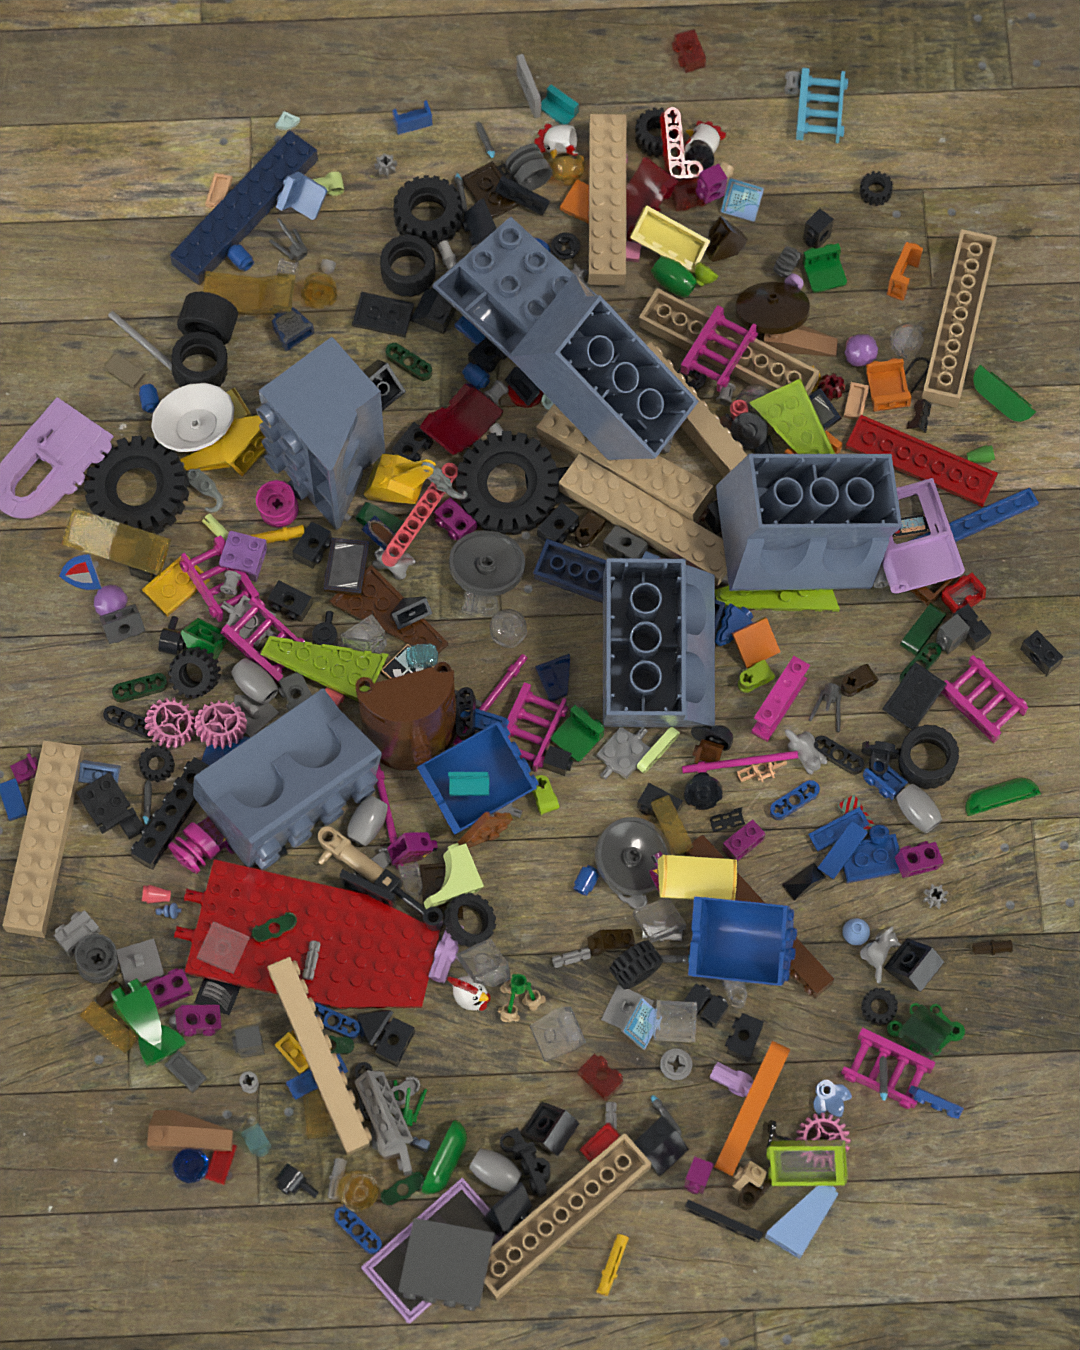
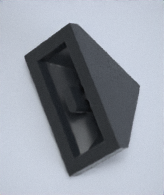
M517 366L512 369L505 379L527 406H530L540 393V389Z
M425 596L402 598L391 612L398 630L433 614Z
M812 863L784 883L783 887L795 901L826 879V877L816 864Z
M381 1009L358 1014L361 1043L373 1046L394 1012Z

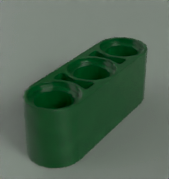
M369 502L363 504L355 517L357 522L367 528L370 527V522H374L372 520H376L375 522L379 521L394 536L405 522Z
M930 603L903 638L900 646L917 656L943 622L947 613Z

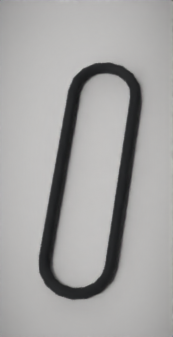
M918 357L914 359L911 365L905 371L906 376L917 360H925L928 364L927 369L922 374L917 383L914 385V387L910 391V394L914 392L916 387L919 385L921 380L928 372L930 362L927 358Z

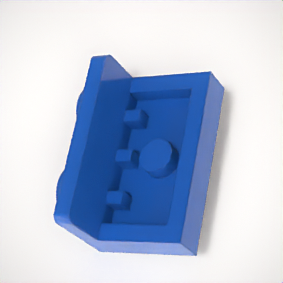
M875 762L873 765L874 769L877 772H882L883 765L880 762ZM890 766L881 776H876L869 768H866L863 773L866 783L870 786L874 785L879 789V793L884 798H890L891 800L908 784V781Z

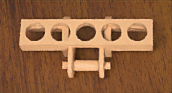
M783 760L779 764L774 761V765L772 762L752 764L750 767L737 771L740 782L758 776V781L760 780L763 783L765 778L770 776L775 778V771L773 772L772 770L787 765V761ZM760 765H763L765 767V771L761 772L760 770H758V767ZM745 772L748 776L741 778L740 774Z

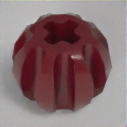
M831 373V375L825 374L818 383V389L821 388L830 401L833 398L838 400L845 392L846 385L844 384V379L841 376L837 377L836 373Z

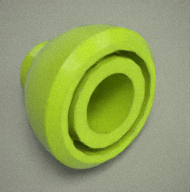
M698 262L695 267V279L700 286L703 287L704 284L713 283L718 279V274L703 263Z

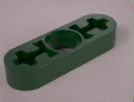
M398 343L387 345L385 351L388 360L421 381H427L432 377V367L429 363ZM391 350H397V354L394 353L393 355H391ZM412 358L414 363L408 366L404 364V360ZM427 369V373L421 374V370Z
M928 643L902 671L899 683H901L915 662H923L926 666L925 669L929 670L939 659L941 647L937 643ZM933 649H935V654H932L929 657V659H927L926 657L928 656L929 650L932 651Z
M155 673L118 683L113 687L112 694L117 702L123 703L166 690L168 682L165 675ZM157 679H160L161 686L155 684ZM148 681H150L152 689H149ZM139 683L145 685V690L142 692L135 691V686ZM131 686L133 694H130V690L128 687ZM120 689H123L124 696L120 697L118 694Z

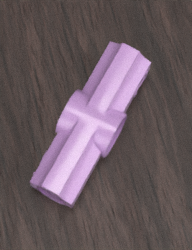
M446 930L442 940L437 945L434 955L435 960L429 973V978L439 983H445L451 964L455 962L459 949L458 942L456 940L453 941L450 938V933L447 934Z
M717 1062L710 1075L712 1080L728 1087L729 1091L740 1097H747L754 1082L750 1075L739 1070L735 1071Z

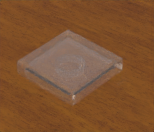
M663 898L633 911L634 918L651 943L686 929V922L669 898Z
M213 921L197 955V959L234 974L250 937Z

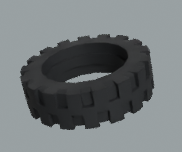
M463 893L447 904L446 910L443 913L445 917L443 924L446 925L445 930L447 934L450 933V938L453 941L456 940L461 946L476 947L488 940L493 935V930L496 929V915L493 914V907H490L488 905L489 902L486 899L483 900L482 896L478 894L467 893L465 895ZM460 906H469L479 914L482 921V929L479 934H471L461 927L457 916Z

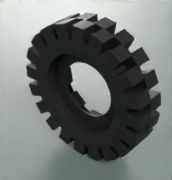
M502 431V435L498 436L495 432L487 435V439L484 441L479 439L473 444L474 448L472 450L468 449L463 455L464 460L460 462L457 470L456 486L458 493L463 494L464 491L468 493L465 499H459L462 508L486 531L494 530L506 535V532H512V535L522 534L521 530L527 529V531L536 528V523L539 521L542 523L548 517V512L553 510L556 504V497L559 494L557 466L551 457V453L546 447L543 448L540 441L534 437L529 439L527 434L518 432L517 435H512L511 431ZM512 463L520 466L526 472L528 488L520 499L514 502H501L490 494L487 487L488 476L498 465Z
M132 436L131 442H128L126 438L116 440L118 446L115 448L112 446L109 453L104 455L105 457L102 461L94 463L95 467L89 466L86 476L89 481H85L84 490L87 493L85 495L87 504L99 523L106 530L109 529L112 534L117 536L123 534L128 539H135V535H139L141 539L144 536L150 537L151 531H154L157 535L165 531L163 528L164 524L167 523L169 526H172L177 521L174 515L176 513L181 515L185 509L183 501H188L189 491L187 487L190 486L189 478L186 474L187 471L174 450L165 448L155 438L147 436L145 441L141 436ZM143 468L150 471L156 478L157 488L155 494L148 502L142 505L132 506L122 502L117 494L119 479L125 472L131 469Z

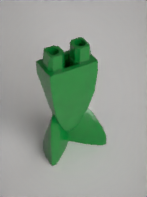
M136 978L127 984L131 991L130 994L125 996L120 987L112 991L111 996L114 1001L113 1007L117 1014L139 1036V1050L144 1065L147 1068L176 1053L186 1045V1042L178 1032L170 1027L161 1025L157 1007L146 985L143 986Z

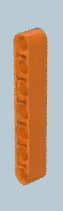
M772 1040L714 1168L733 1176L787 1059L790 1048Z

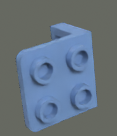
M300 172L288 175L283 182V191L277 197L278 203L276 208L283 211L291 207L312 220L316 219L327 194V189Z

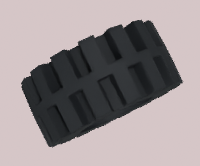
M872 171L871 174L867 173L866 177H863L861 181V198L864 199L865 203L869 202L871 206L872 204H875V206L879 204L881 206L884 205L892 195L893 182L890 181V176L886 177V173L880 174L881 171L877 173ZM878 184L883 187L884 191L874 193L869 189V186Z
M152 745L150 749L147 747L145 752L141 753V758L139 757V767L142 774L152 782L154 780L156 782H160V780L165 781L166 777L169 778L171 772L173 773L174 758L166 747L162 748L159 745L154 747ZM161 757L164 759L165 764L159 770H152L149 768L151 759Z
M885 988L870 990L864 996L861 1005L863 1017L865 1016V1020L867 1022L870 1021L872 1025L877 1024L878 1026L891 1022L898 1009L895 995H892L890 990L886 991ZM881 999L885 1001L888 1010L884 1014L873 1012L871 1003L874 1000Z

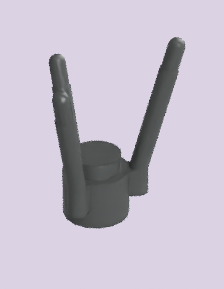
M277 218L278 223L293 244L289 247V252L272 239L269 242L285 253L291 261L294 259L296 261L302 260L307 256L308 249L304 245L297 229L294 228L293 232L298 242L295 241L281 219Z
M833 683L825 684V688L821 690L808 720L812 721L823 698L827 702L826 711H829L831 703L836 701L837 732H840V700L842 695L839 694L840 687Z

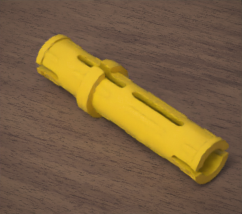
M303 525L288 528L285 526L282 527L283 529L249 536L265 539L267 544L283 540L287 542L289 539L302 537L305 530Z
M622 1234L616 1235L614 1245L606 1267L601 1272L602 1278L596 1290L601 1295L609 1296L612 1283L618 1276L616 1272L629 1241L627 1236Z

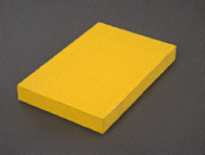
M181 556L142 588L143 593L167 617L198 591L187 572L184 573L180 567ZM197 565L194 566L198 574L204 573ZM210 578L203 581L205 585L210 581Z

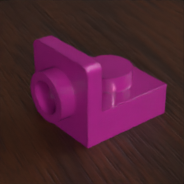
M30 753L26 754L27 758L10 766L18 784L36 776L39 762L36 757L32 758Z

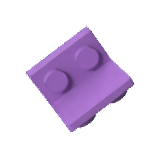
M230 531L219 565L248 573L250 581L257 582L267 552L266 540Z

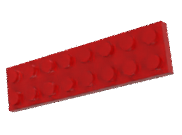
M860 415L845 446L846 449L858 454H891L895 470L921 481L933 478L937 488L981 507L984 506L998 476V473L864 415Z

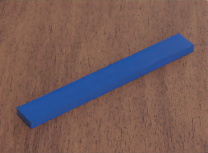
M1029 487L950 522L949 526L954 540L957 542L1038 506L1039 502ZM928 532V533H926V534H923V535H921V536H919V537H917V538H914V539H912V540H915V539H918V538H922V537H925V536H929V535L931 534V532Z

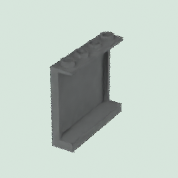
M414 1218L399 1292L406 1299L415 1300V1297H421L427 1303L435 1304V1301H441L444 1306L455 1308L457 1304L464 1306L463 1309L468 1311H475L476 1308L481 1309L482 1306L480 1304L492 1244L495 1242L496 1235L492 1232Z

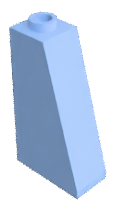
M817 1186L768 1230L765 1238L800 1259L837 1198L836 1188L833 1186Z

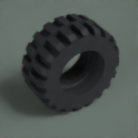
M423 175V178H419V176L414 177L412 182L408 180L404 183V188H399L397 191L398 195H395L393 211L395 226L400 235L419 236L426 240L428 244L433 245V247H437L440 242L448 241L449 238L453 239L456 236V232H459L463 222V205L461 195L453 184L449 185V181L445 178L440 180L439 176L429 177V175ZM424 202H434L445 209L442 216L432 221L420 220L411 213L417 205Z

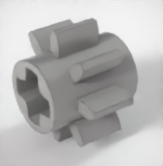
M383 153L381 157L376 158L375 169L379 170V175L383 174L389 177L391 173H396L397 161H393V155L389 156Z
M931 884V890L925 889L924 894L927 897L923 901L930 904V909L932 906H937L940 909L941 903H947V899L944 897L948 891H943L941 889L942 885L935 887ZM935 894V896H939V899H936V897H932V895Z

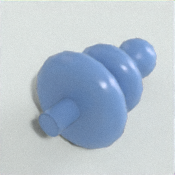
M171 903L170 906L165 905L163 909L157 908L155 912L157 915L164 914L165 917L171 916L172 919H176L178 913L182 912V909H178L176 903Z

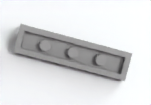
M367 1070L354 1082L383 1149L391 1150L398 1143H411L413 1138L384 1072Z

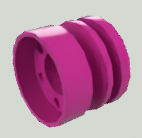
M279 480L268 481L259 488L255 499L263 521L269 526L276 528L285 527L293 523L297 518L299 507L292 488L287 483Z
M191 822L183 830L186 840L177 836L175 841L178 845L171 842L168 847L183 867L189 869L194 874H198L200 868L197 864L201 867L206 866L202 857L205 856L212 860L221 850L202 828Z

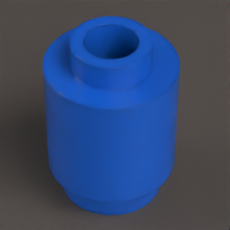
M233 245L229 248L227 257L239 270L245 272L253 266V257L242 245Z
M469 363L462 372L464 378L477 389H484L490 382V375L477 364Z
M145 384L140 387L139 397L142 410L147 413H153L160 403L157 389L154 388L153 384Z
M590 865L582 867L574 882L575 886L573 889L587 896L589 892H592L600 876L597 873L598 870Z

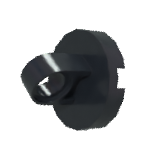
M749 411L740 414L734 419L730 432L733 439L741 443L743 449L750 450L759 447L765 442L768 436V425L761 415Z
M865 741L862 743L861 752L870 757L869 770L876 776H881L887 771L889 760L899 758L900 748L895 749L894 744L875 741V745H869V741ZM875 762H880L883 765L882 772H877L874 769L873 765Z
M706 772L697 773L684 787L686 803L689 806L690 804L696 806L698 810L714 808L717 802L723 798L720 782Z

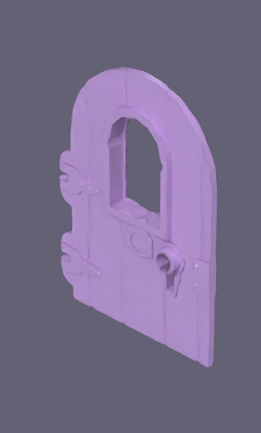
M57 397L1 461L0 510L8 516L19 519L33 518L47 512L65 494L70 495L78 489L75 484L81 485L85 479L83 472L91 463H99L103 460L105 456L101 453H109L112 448L110 441L114 436ZM38 459L46 461L52 466L51 472L30 495L21 498L15 495L17 483Z

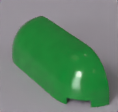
M983 365L977 367L973 376L976 390L1005 416L1013 421L1021 422L1030 419L1036 413V410L1031 408L1032 405L995 373L989 372Z
M1024 777L1014 778L971 793L966 801L967 816H972L1041 795L1037 784L1032 780Z
M456 1119L452 1122L428 1171L421 1189L422 1194L431 1195L446 1188L466 1147L467 1132L464 1126Z

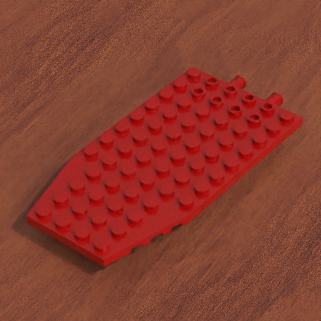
M214 859L206 891L203 893L186 889L184 901L199 903L202 906L197 926L194 930L177 925L174 933V938L188 940L192 943L185 968L186 974L278 995L269 974L268 966L290 957L292 962L296 960L300 969L299 979H304L303 972L306 969L305 963L308 951H310V941L320 942V950L317 952L318 959L316 968L313 970L315 971L312 980L304 979L308 988L307 998L312 997L314 1003L337 1009L422 1008L440 931L429 930L425 923L367 894L261 871ZM285 912H291L296 915V926L283 933L280 937L271 938L264 942H257L253 939L252 930L256 925L261 926L270 919L279 918ZM270 924L269 931L274 934L280 931L279 924Z

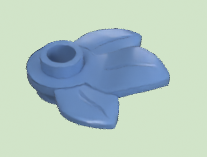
M822 1080L816 1086L817 1096L813 1101V1107L818 1115L827 1110L830 1114L841 1117L844 1112L843 1101L851 1099L852 1096L845 1086L841 1084L834 1085L829 1080ZM825 1086L829 1088V1092L827 1094L823 1092V1088Z

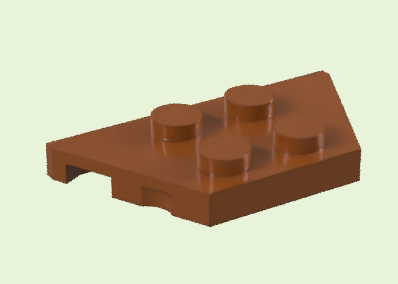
M489 812L483 813L457 843L459 846L466 844L468 848H471L485 841L497 839L500 836L499 834L508 828L507 825L513 820L511 814L495 812L494 816H490Z

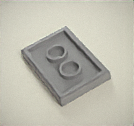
M520 54L516 57L517 77L533 116L539 118L541 117V97L524 55Z

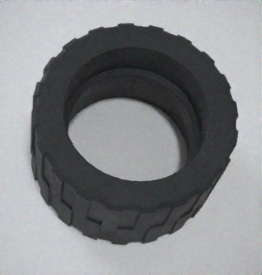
M400 235L387 242L381 251L380 267L383 283L394 294L403 297L418 296L432 286L436 276L435 254L431 245L426 240L416 235ZM404 256H414L425 263L424 268L419 273L411 276L397 274L391 269V266L397 259Z
M196 291L189 293L185 297L177 321V327L184 335L197 331L208 332L217 336L226 345L231 340L239 313L233 303L226 298L210 292Z
M197 331L188 333L176 341L172 349L171 360L172 375L179 387L197 383H207L220 387L224 383L227 376V349L217 336L208 332ZM204 354L213 358L216 361V365L207 371L196 372L185 367L183 361L192 355Z
M927 724L911 730L902 742L898 758V767L902 776L910 784H914L919 788L935 789L944 785L952 777L959 760L957 741L950 732L937 725ZM921 743H930L938 746L946 756L945 766L936 771H926L919 768L911 759L910 753L912 748Z

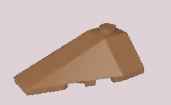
M803 325L790 332L764 334L763 337L764 343L784 353L836 357L837 338Z
M175 1110L154 1111L148 1128L147 1146L153 1151H232L233 1130Z

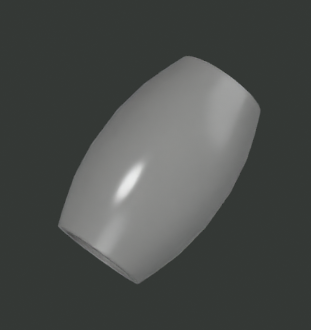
M242 659L231 671L239 688L248 697L263 705L268 704L278 693V687L270 674L260 665L249 659Z
M911 784L896 796L903 814L922 832L928 833L942 822V817L936 804L918 786Z
M371 795L365 798L351 817L347 837L366 847L382 828L387 815L388 805Z
M481 1148L469 1167L482 1182L492 1188L505 1192H510L522 1175L520 1169L508 1158L494 1151Z

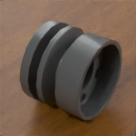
M528 144L518 148L511 153L505 162V166L514 177V181L531 191L543 186L553 175L552 168L544 159V155L536 144Z
M91 934L79 941L75 949V960L78 972L82 978L90 983L100 984L114 977L118 970L119 961L116 947L112 940L103 934ZM98 959L101 960V962L94 964V962H97Z

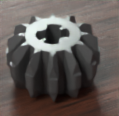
M785 247L778 257L773 271L777 275L787 278L788 275L793 273L800 260L801 253L793 247Z

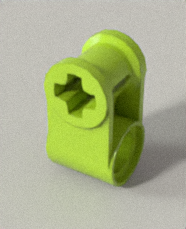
M762 660L740 674L738 688L743 693H749L772 681L775 678V674L767 662Z
M544 775L536 776L538 783L544 786L543 789L538 786L537 789L532 791L540 815L560 809L549 779Z

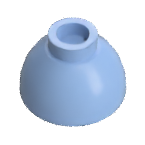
M853 918L848 920L843 926V937L849 944L862 945L870 936V928L864 920Z

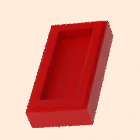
M607 1122L579 1150L591 1163L620 1138L621 1135L610 1122Z
M232 1144V1151L213 1152L205 1175L206 1180L225 1185L237 1145Z

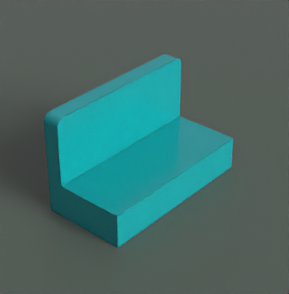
M551 84L546 89V97L541 102V111L559 124L568 125L579 113V104Z
M448 772L450 796H489L490 776L488 772Z

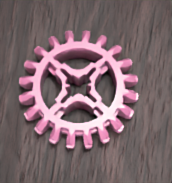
M166 697L163 702L159 699L156 705H151V710L147 711V717H145L144 721L147 723L145 729L150 730L147 735L154 736L153 742L158 740L160 741L159 746H162L164 743L167 749L171 744L175 749L178 747V744L182 747L185 745V741L190 742L191 737L195 734V717L192 716L194 710L188 711L189 704L183 706L182 700L177 703L174 697L170 702ZM160 713L162 715V722L158 726L156 716ZM184 720L185 731L181 733L179 724Z
M219 699L216 704L212 701L209 703L210 706L204 704L203 710L199 709L194 724L196 735L200 737L201 742H206L207 746L213 744L215 749L217 746H221L224 749L225 745L231 748L232 742L238 744L239 739L244 737L247 725L245 713L241 712L240 706L235 707L234 702L229 705L227 700L221 703Z
M821 1113L820 1119L814 1114L813 1121L807 1117V1124H800L803 1130H797L796 1133L801 1136L797 1137L796 1140H807V1133L815 1127L816 1137L811 1140H819L820 1137H824L827 1140L839 1139L845 1140V1144L850 1143L849 1138H844L849 1135V1131H842L846 1125L841 1124L839 1126V1118L835 1122L832 1121V1114L829 1115L828 1119H825L824 1113ZM823 1126L831 1128L835 1133L826 1132ZM804 1150L800 1154L801 1157L808 1156L807 1163L811 1159L814 1160V1167L817 1166L818 1162H821V1168H825L826 1162L829 1167H833V1160L835 1161L834 1153L831 1154L830 1150H821L823 1155H818L812 1150Z

